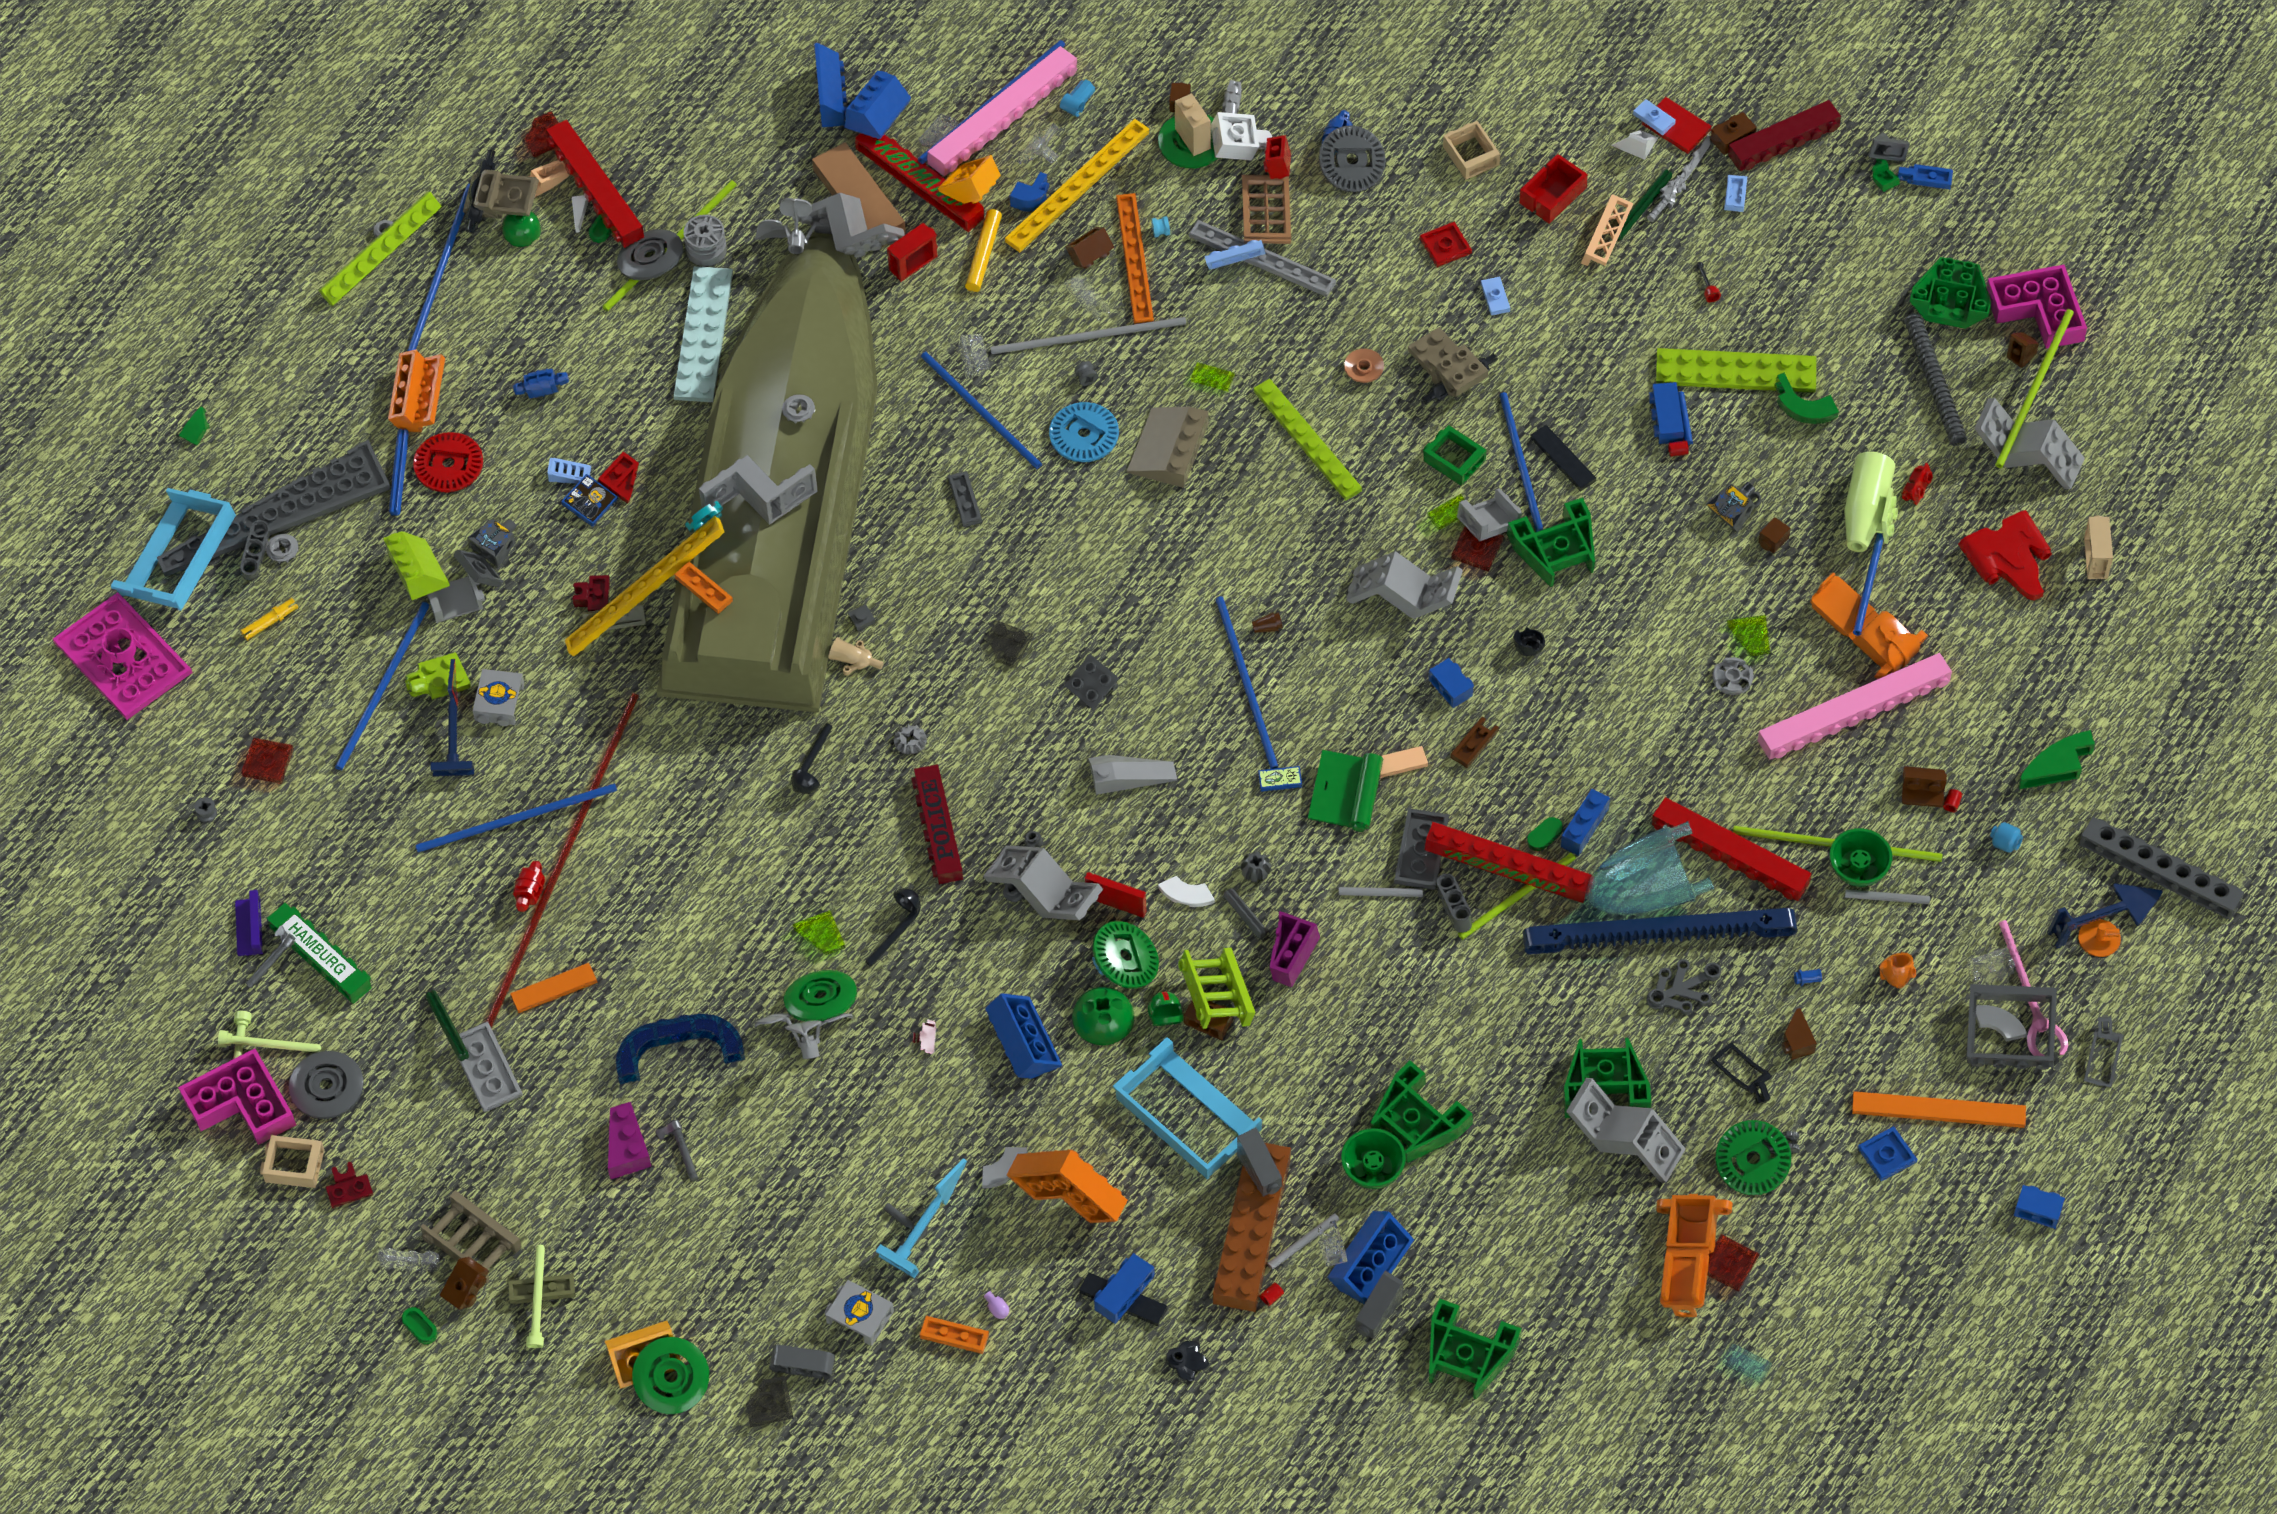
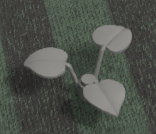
M786 198L780 203V211L785 216H795L794 231L790 234L788 226L783 225L778 220H763L758 224L755 240L787 237L789 252L800 254L803 253L804 244H808V239L813 231L824 234H832L828 216H824L819 219V222L813 223L805 237L803 232L798 230V216L805 217L810 215L813 210L812 205L803 199Z
M777 1013L755 1022L754 1027L778 1021L786 1022L788 1026L785 1029L792 1031L798 1047H801L803 1059H811L820 1056L817 1044L820 1043L821 1026L844 1017L853 1019V1015L843 1013L824 1021L813 1020L792 1024L788 1018L791 1017L789 1013ZM817 1026L815 1038L813 1035L807 1034L811 1028ZM797 1033L803 1035V1037H801V1040Z

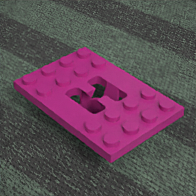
M118 592L53 638L54 644L126 720L192 674L191 668ZM122 638L131 640L130 646L125 651L118 645V641ZM136 646L147 655L141 661H135L134 659ZM113 662L123 663L127 671L119 676L115 675L112 672Z

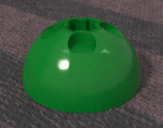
M1855 828L1841 833L1834 840L1830 849V862L1835 874L1845 883L1856 887L1876 884L1886 876L1892 864L1893 856L1890 845L1884 837L1869 829Z
M1096 987L1088 990L1077 1000L1072 1012V1023L1077 1034L1085 1041L1095 1045H1111L1121 1041L1130 1033L1135 1021V1013L1130 1000L1122 992L1111 987Z
M1371 1128L1353 1134L1346 1141L1342 1149L1341 1160L1346 1175L1356 1185L1366 1189H1382L1391 1185L1399 1178L1405 1166L1406 1155L1402 1143L1396 1136L1382 1129Z

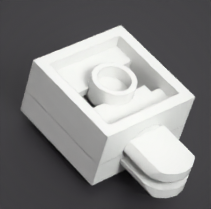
M1218 112L1211 123L1215 158L1252 160L1258 149L1266 150L1267 138L1272 137L1271 133L1267 130H1256L1254 115Z

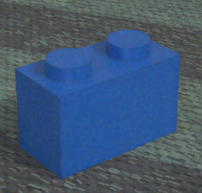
M1450 658L1429 670V681L1452 708L1473 696L1474 684L1469 677H1465L1459 665L1453 663Z
M2023 1185L2014 1216L2056 1229L2065 1198L2054 1192L2041 1191L2035 1186Z

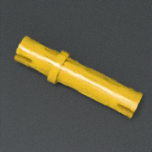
M291 597L280 606H274L272 611L241 629L240 632L243 635L250 631V633L244 636L246 641H248L278 620H284L286 615L298 609V605L294 604L288 607L295 602Z

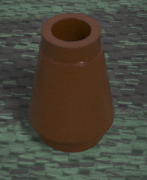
M1272 612L1256 621H1252L1255 633L1279 631L1278 629L1283 628L1279 612Z

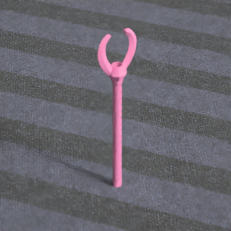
M2006 920L2001 921L1999 926L2010 951L2009 953L2016 967L2022 986L2031 987ZM2028 1002L2033 1014V1020L2027 1035V1046L2034 1056H2044L2036 1047L2037 1031L2044 1032L2049 1029V1020L2040 1012L2037 1002ZM2056 1025L2055 1035L2061 1043L2059 1055H2064L2068 1048V1039L2061 1028Z

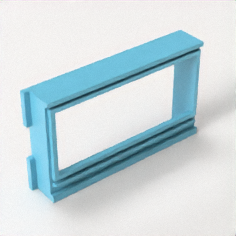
M167 488L166 492L172 501L127 580L125 582L114 580L111 588L116 589L123 597H133L178 608V610L182 611L236 514L229 502L213 499L210 494L189 490L187 493ZM188 509L217 515L173 594L144 587L158 563L157 557L163 554Z
M1166 1037L1149 1053L1151 1057L1135 1072L1130 1070L1113 1085V1088L1116 1090V1099L1206 1179H1209L1215 1171L1237 1152V1137L1207 1164L1136 1102L1129 1093L1161 1066L1238 1135L1255 1127L1260 1132L1262 1130V1120L1259 1117L1255 1121L1251 1120L1173 1051V1042Z

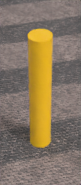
M989 209L986 213L965 284V288L969 291L979 292L1002 217L1001 212L998 210Z

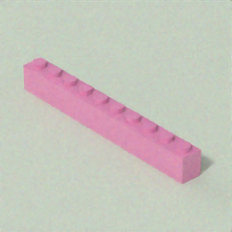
M1061 46L1058 47L928 151L927 164L944 177L948 173L953 172L963 161H967L976 151L981 150L988 141L993 140L1003 129H1007L1013 121L1021 118L1038 101L1047 97L1053 89L1061 86L1063 81L1069 76L1072 77L1077 71V58Z
M1940 653L1762 729L1759 731L1758 742L1769 760L1775 757L1777 759L1782 758L1791 750H1800L1805 744L1810 742L1816 743L1828 734H1837L1842 728L1847 726L1853 727L1860 720L1865 718L1871 719L1883 710L1890 711L1899 703H1908L1915 696H1924L1936 687H1945L1950 682L1952 671Z

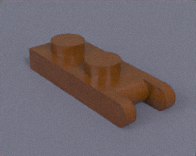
M1481 717L1454 749L1450 758L1468 768L1497 734L1500 727L1495 725L1492 730H1489L1483 726L1486 718Z

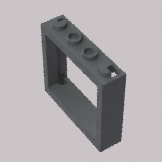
M1970 984L1967 1063L1975 1067H1982L1985 1064L1993 1065L1997 1068H2004L2006 1065L2014 1066L2018 1069H2025L2027 1066L2036 1067L2040 1070H2046L2049 1067L2054 1068L2057 988ZM1977 1000L2049 1002L2048 1055L2029 1056L1974 1053Z

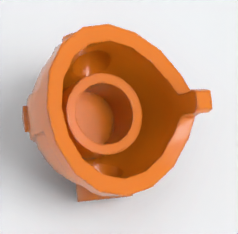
M1901 952L1891 955L1879 967L1881 980H1886L1889 984L1899 989L1903 988L1911 978L1916 977L1913 957L1909 953Z

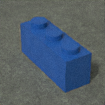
M1677 382L1653 384L1652 392H1649V404H1653L1654 408L1651 409V419L1656 422V425L1653 426L1654 437H1658L1659 444L1683 441L1684 429Z
M1594 789L1590 790L1562 834L1561 848L1580 856L1609 810L1610 797Z
M1134 1253L1129 1259H1124L1117 1274H1112L1103 1291L1099 1290L1094 1297L1095 1311L1116 1324L1155 1277L1154 1266Z

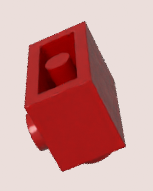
M1286 135L1267 138L1266 150H1264L1265 161L1263 162L1265 172L1269 173L1270 180L1288 177L1290 175L1291 151Z

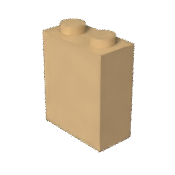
M1191 93L1175 100V129L1193 156L1211 149V120Z

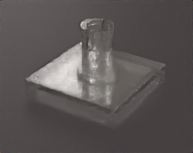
M1052 123L1036 133L1017 159V162L1023 166L1041 155L1050 164H1053L1059 155L1047 144L1059 127Z

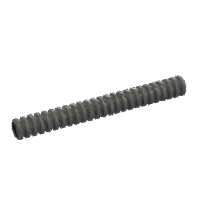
M1911 314L1904 319V323L1933 395L1932 397L1952 446L1962 445L1967 441V436L1942 374L1943 372L1940 369L1941 367L1925 329L1926 327L1920 314Z

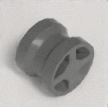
M1090 361L1082 362L1074 369L1076 376L1080 377L1079 382L1082 386L1095 383L1099 377L1097 372L1093 370L1094 366Z
M203 797L196 801L194 808L197 818L205 823L213 821L217 816L214 801L208 797Z

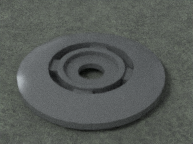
M1351 125L1339 127L1329 133L1321 144L1319 150L1321 171L1325 178L1340 190L1360 192L1369 189L1378 182L1385 169L1386 158L1382 144L1373 133L1362 127ZM1335 150L1338 152L1337 155H1336V163H1337V166H1338V167H1336V166H1335V163H1334V151H1335ZM1366 150H1367V152H1368V154H1369V158H1370V165H1369V167H1366V165H1367V154H1366V152H1365ZM1348 154H1355L1358 161L1356 164L1352 165L1347 162Z
M655 229L644 232L643 239L625 248H621L617 257L618 268L624 276L633 280H648L659 277L671 270L679 262L683 254L682 241L676 233L669 230ZM655 251L653 256L645 257L647 252Z
M322 1051L306 1057L295 1067L289 1080V1093L294 1105L305 1115L317 1119L335 1118L348 1112L359 1101L364 1087L363 1075L359 1065L351 1057L336 1051ZM325 1079L333 1082L332 1087L327 1090L320 1088V1083Z

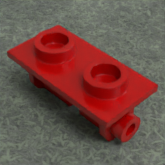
M1925 463L1924 467L1919 465L1914 468L1909 478V481L1912 483H1907L1901 492L1903 500L1909 501L1911 499L1917 506L1920 499L1923 498L1925 489L1933 479V473L1928 463Z

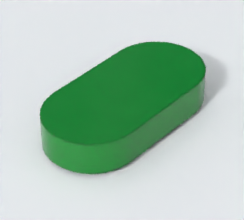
M601 215L597 217L589 229V237L596 243L604 242L612 233V230L610 228L607 229L604 225Z
M1555 817L1545 819L1528 834V847L1533 851L1544 850L1562 834V822Z
M411 1307L403 1312V1325L420 1343L431 1344L436 1340L438 1336L436 1326L420 1309Z

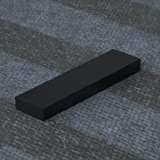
M1547 425L1530 435L1531 440L1580 492L1596 482V477Z
M1088 1272L1079 1289V1293L1094 1299L1096 1293L1099 1290L1103 1291L1107 1286L1108 1280ZM1140 1294L1125 1313L1159 1326L1167 1311V1305Z

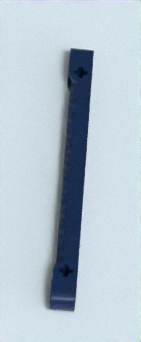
M1780 908L1532 926L1525 928L1522 934L1525 953L1531 955L1560 952L1565 945H1569L1573 949L1575 944L1578 945L1579 949H1582L1583 944H1586L1588 948H1590L1591 943L1599 947L1600 942L1607 947L1608 942L1615 946L1616 942L1619 941L1621 946H1623L1625 941L1632 945L1633 940L1641 944L1642 939H1644L1649 944L1650 939L1657 943L1658 939L1661 938L1663 943H1665L1667 938L1674 942L1675 937L1683 941L1684 936H1686L1691 941L1692 936L1699 940L1701 935L1706 940L1709 935L1716 939L1717 934L1725 938L1726 933L1729 934L1730 938H1733L1734 933L1741 937L1742 932H1745L1748 937L1752 931L1758 936L1766 938L1792 936L1797 933L1798 929L1795 910Z

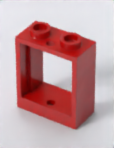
M922 223L887 247L889 271L901 282L938 257L937 234L934 229Z

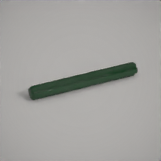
M1664 169L1630 210L1617 240L1623 239L1661 192L1660 189L1670 181L1673 174L1671 171Z
M435 990L427 992L425 995L458 1060L464 1061L468 1059V1051Z

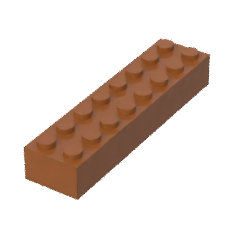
M1265 1143L1282 1177V1187L1272 1195L1262 1196L1245 1167L1242 1166L1213 1290V1304L1256 1312L1291 1160V1147Z

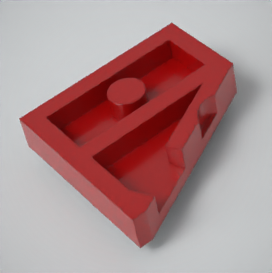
M623 451L598 478V482L628 504L631 499L639 462Z

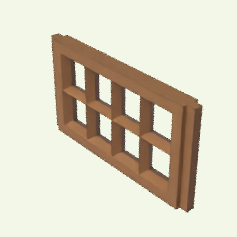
M1242 175L1244 243L1252 240H1261L1263 244H1291L1289 176L1270 180L1269 175ZM1249 185H1264V193H1249ZM1267 185L1282 186V194H1268ZM1249 198H1263L1264 207L1250 206ZM1268 199H1282L1283 207H1268ZM1250 211L1264 212L1265 220H1250ZM1268 212H1283V220H1269ZM1250 225H1265V233H1251ZM1269 225H1283L1284 233H1269Z

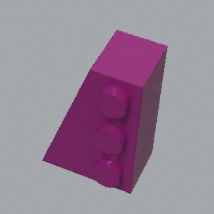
M1279 911L1278 928H1276L1275 945H1273L1270 971L1273 981L1293 987L1319 941L1320 935L1317 924Z
M631 1101L610 1108L608 1150L610 1180L651 1167L649 1154Z

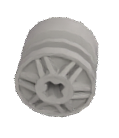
M698 215L686 223L684 239L686 254L689 260L703 267L719 263L727 252L722 222L711 215Z

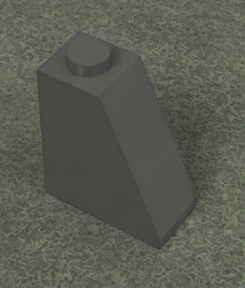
M1255 1127L1237 1136V1156L1262 1196L1272 1195L1279 1191L1282 1187V1177L1258 1129Z
M1386 1270L1355 1321V1328L1364 1337L1369 1336L1374 1339L1403 1300L1404 1282Z

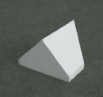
M1639 130L1630 133L1629 137L1611 146L1645 160L1658 137Z

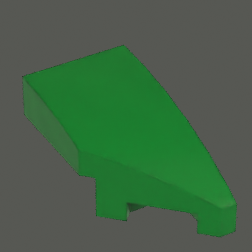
M1876 158V164L1872 168V178L1875 184L1883 192L1899 185V177L1889 169L1888 162L1885 159Z
M199 407L179 434L180 437L196 446L200 443L207 429H209L205 408Z

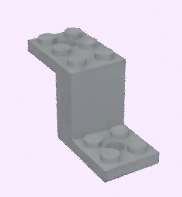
M843 193L835 194L811 204L813 210L810 215L805 217L798 216V222L811 226L814 222H819L821 217L828 216L836 251L842 252L845 255H854V257H862L866 255L865 252L870 250H880L883 245L893 244L905 236L903 229L888 224H881L867 230L860 198Z
M1988 398L1974 429L1998 458L2014 425V421L1996 398ZM2052 419L2023 423L2004 463V467L2045 464L2064 489H2071L2085 458L2058 423Z
M748 455L735 461L731 467L722 470L715 478L706 481L699 488L702 508L708 504L712 507L715 506V501H718L722 506L740 494L769 525L818 492L815 469L810 464L805 468L799 469L795 475L783 480L777 486Z
M1394 551L1356 567L1353 572L1352 583L1348 588L1346 600L1354 604L1378 594L1406 615L1415 619L1453 603L1463 570L1456 566L1429 576Z
M1006 845L983 875L987 882L1013 884L1043 918L1080 921L1103 890L1098 883L1073 882L1044 848Z
M1593 1078L1585 1079L1566 1111L1599 1152L1638 1155L1658 1181L1663 1183L1667 1182L1686 1150L1653 1108L1615 1106Z

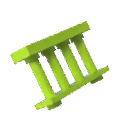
M1223 948L1218 959L1192 960L1189 950H1184L1181 959H1179L1178 966L1179 970L1183 973L1196 1009V1017L1200 1020L1202 1028L1207 1029L1212 1017L1237 1016L1242 1026H1250L1256 1012L1232 948ZM1218 967L1223 975L1198 976L1195 968ZM1224 983L1229 991L1204 993L1202 985ZM1231 1000L1235 1008L1210 1009L1207 1001Z

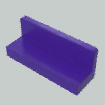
M258 890L249 891L250 899L235 901L238 956L263 954L261 899Z

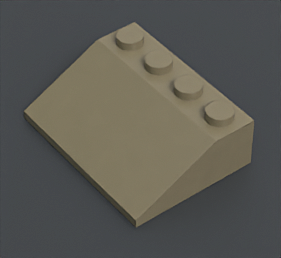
M1190 406L1151 408L1127 473L1184 488L1209 424L1208 411Z

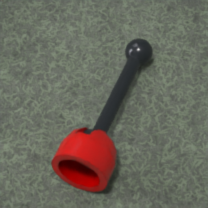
M1698 262L1696 268L1700 270L1707 286L1704 292L1706 301L1709 303L1718 301L1721 298L1719 289L1716 286L1710 285L1703 269L1704 264Z

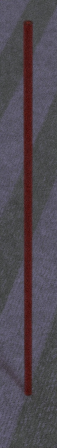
M632 693L588 791L599 788L639 698V695L636 693ZM593 799L584 801L486 1019L491 1029Z

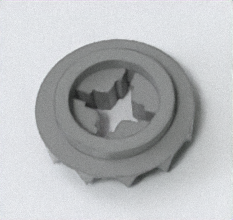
M793 395L785 400L782 407L783 415L786 416L788 421L792 420L795 424L800 421L804 423L805 420L811 419L812 414L815 413L814 402L808 396ZM801 404L802 410L796 414V410Z
M288 534L276 535L267 543V556L279 564L281 561L289 562V559L295 558L296 553L299 552L298 542L293 536ZM280 544L286 548L285 553H282L280 550Z
M908 724L906 727H900L895 732L894 745L901 753L916 754L926 745L927 737L924 729H920L917 725L910 726ZM913 734L914 740H910L907 744L906 737H910Z

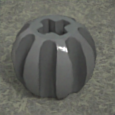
M1257 851L1254 854H1246L1240 865L1243 877L1251 879V882L1257 883V880L1264 881L1267 879L1268 874L1271 872L1269 858Z

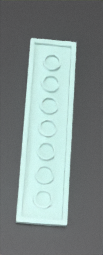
M696 266L693 268L674 400L714 401L733 269Z

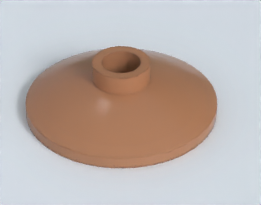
M1358 349L1347 356L1344 368L1346 374L1352 380L1368 383L1382 375L1384 361L1373 350Z

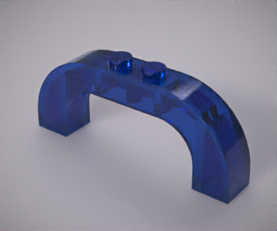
M711 1014L680 1015L677 1018L660 1019L657 1022L645 1024L628 1034L618 1049L616 1068L619 1083L625 1084L641 1080L638 1064L641 1056L647 1050L657 1046L698 1038H707L715 1041L722 1050L725 1064L746 1060L741 1037L731 1023Z

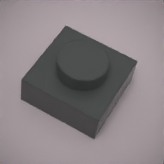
M866 604L848 612V617L857 631L876 623Z

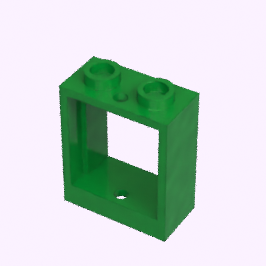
M1448 425L1444 430H1440L1432 443H1428L1424 447L1423 461L1462 486L1486 461L1487 450ZM1448 439L1472 454L1460 468H1457L1435 453Z

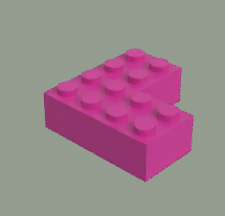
M2064 264L1988 278L1986 287L1996 324L2035 317L2045 348L2047 349L2066 310L2070 309L2074 313L2059 346L2084 342L2087 326Z
M255 1048L178 1087L182 1099L200 1131L240 1112L259 1145L269 1140L271 1135L277 1136L296 1126L291 1110Z

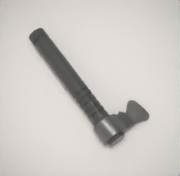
M282 925L275 933L276 937L280 936L282 942L246 982L250 988H253L283 952L296 942V938L292 934H288Z
M672 1120L669 1125L662 1129H657L655 1133L660 1140H663L666 1134H674L690 1181L698 1180V1175L682 1134L683 1129L680 1121Z

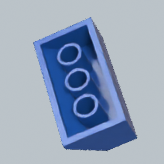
M814 43L822 127L845 126L847 107H843V103H847L846 91H842V88L846 87L845 76H841V72H844V63L839 61L838 52L819 43Z
M877 70L847 107L845 128L881 139L909 104L911 97L896 76Z
M1001 993L985 1008L1017 1077L1032 1079L1063 1066L1029 996Z
M1372 1211L1327 1278L1339 1291L1365 1304L1384 1271L1386 1270L1392 1274L1414 1239L1390 1212Z

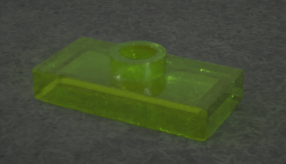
M1197 362L1191 376V382L1229 392L1235 372Z
M1459 494L1428 512L1427 517L1438 530H1441L1458 520L1459 502L1465 500V498Z

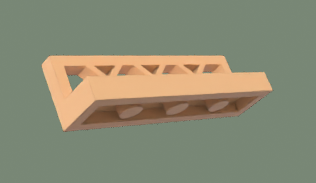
M1613 194L1611 195L1581 264L1588 266L1590 261L1593 260L1606 266L1633 203ZM1616 203L1626 207V211L1618 213L1615 207ZM1616 219L1619 226L1611 228L1608 221ZM1610 234L1613 241L1605 243L1602 235ZM1603 248L1606 254L1605 258L1594 254L1595 250Z

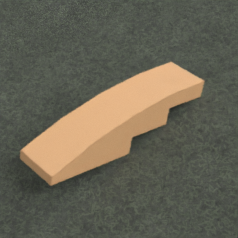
M556 160L531 170V175L528 177H536L539 180L535 197L552 189L570 176L565 169L563 161Z

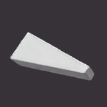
M584 195L572 197L576 232H580L588 205Z

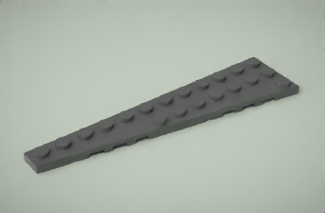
M369 440L348 450L344 456L338 459L335 457L330 460V463L326 466L312 470L313 473L300 477L291 484L283 486L242 509L241 513L235 516L212 558L245 546L250 527L257 520L265 521L268 524L269 536L391 489ZM210 528L206 529V533L194 536L185 543L157 557L165 577L188 568ZM259 528L255 530V533L262 535L265 533V530Z

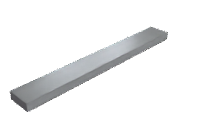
M1200 220L1196 222L1189 233L1190 238L1220 251L1228 250L1231 246L1247 244L1244 243V239ZM1265 249L1266 254L1243 260L1325 297H1328L1336 284V279Z

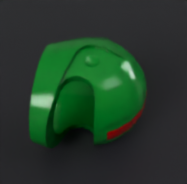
M1171 992L1157 993L1148 1004V1014L1153 1026L1173 1025L1183 1022L1184 1013L1182 1012L1180 1000L1175 994Z

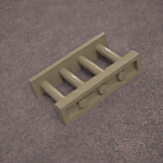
M456 1190L450 1195L452 1208L432 1229L424 1224L420 1226L423 1234L422 1238L429 1245L435 1244L456 1261L465 1257L472 1258L490 1238L493 1239L495 1237L500 1241V1245L481 1264L487 1270L506 1250L509 1251L511 1249L517 1253L522 1247L520 1238ZM457 1214H465L468 1220L448 1241H445L438 1235ZM474 1226H481L484 1231L483 1234L464 1254L455 1248L457 1243ZM487 1274V1276H486V1278H487L486 1284H488V1283L490 1282L489 1276H488V1274Z

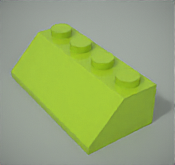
M403 531L383 538L389 558L411 600L450 586L426 539Z

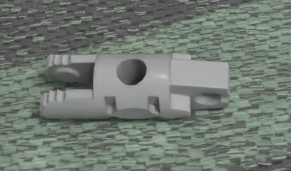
M1230 80L1224 93L1222 111L1224 113L1238 114L1241 102V82Z

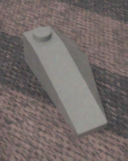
M1115 755L1088 758L1096 795L1177 781L1174 763L1171 761Z

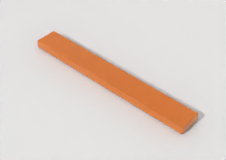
M1135 193L1116 195L1134 324L1154 322Z
M1853 1092L1852 1114L2025 1128L2026 1105Z

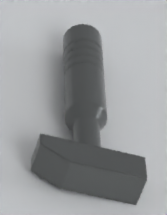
M890 1203L885 1205L884 1210L905 1227L911 1230L914 1229L915 1225L912 1224L909 1218ZM928 1225L916 1241V1244L927 1234Z

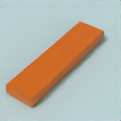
M586 963L512 992L510 995L519 1014L597 983V979L590 964Z

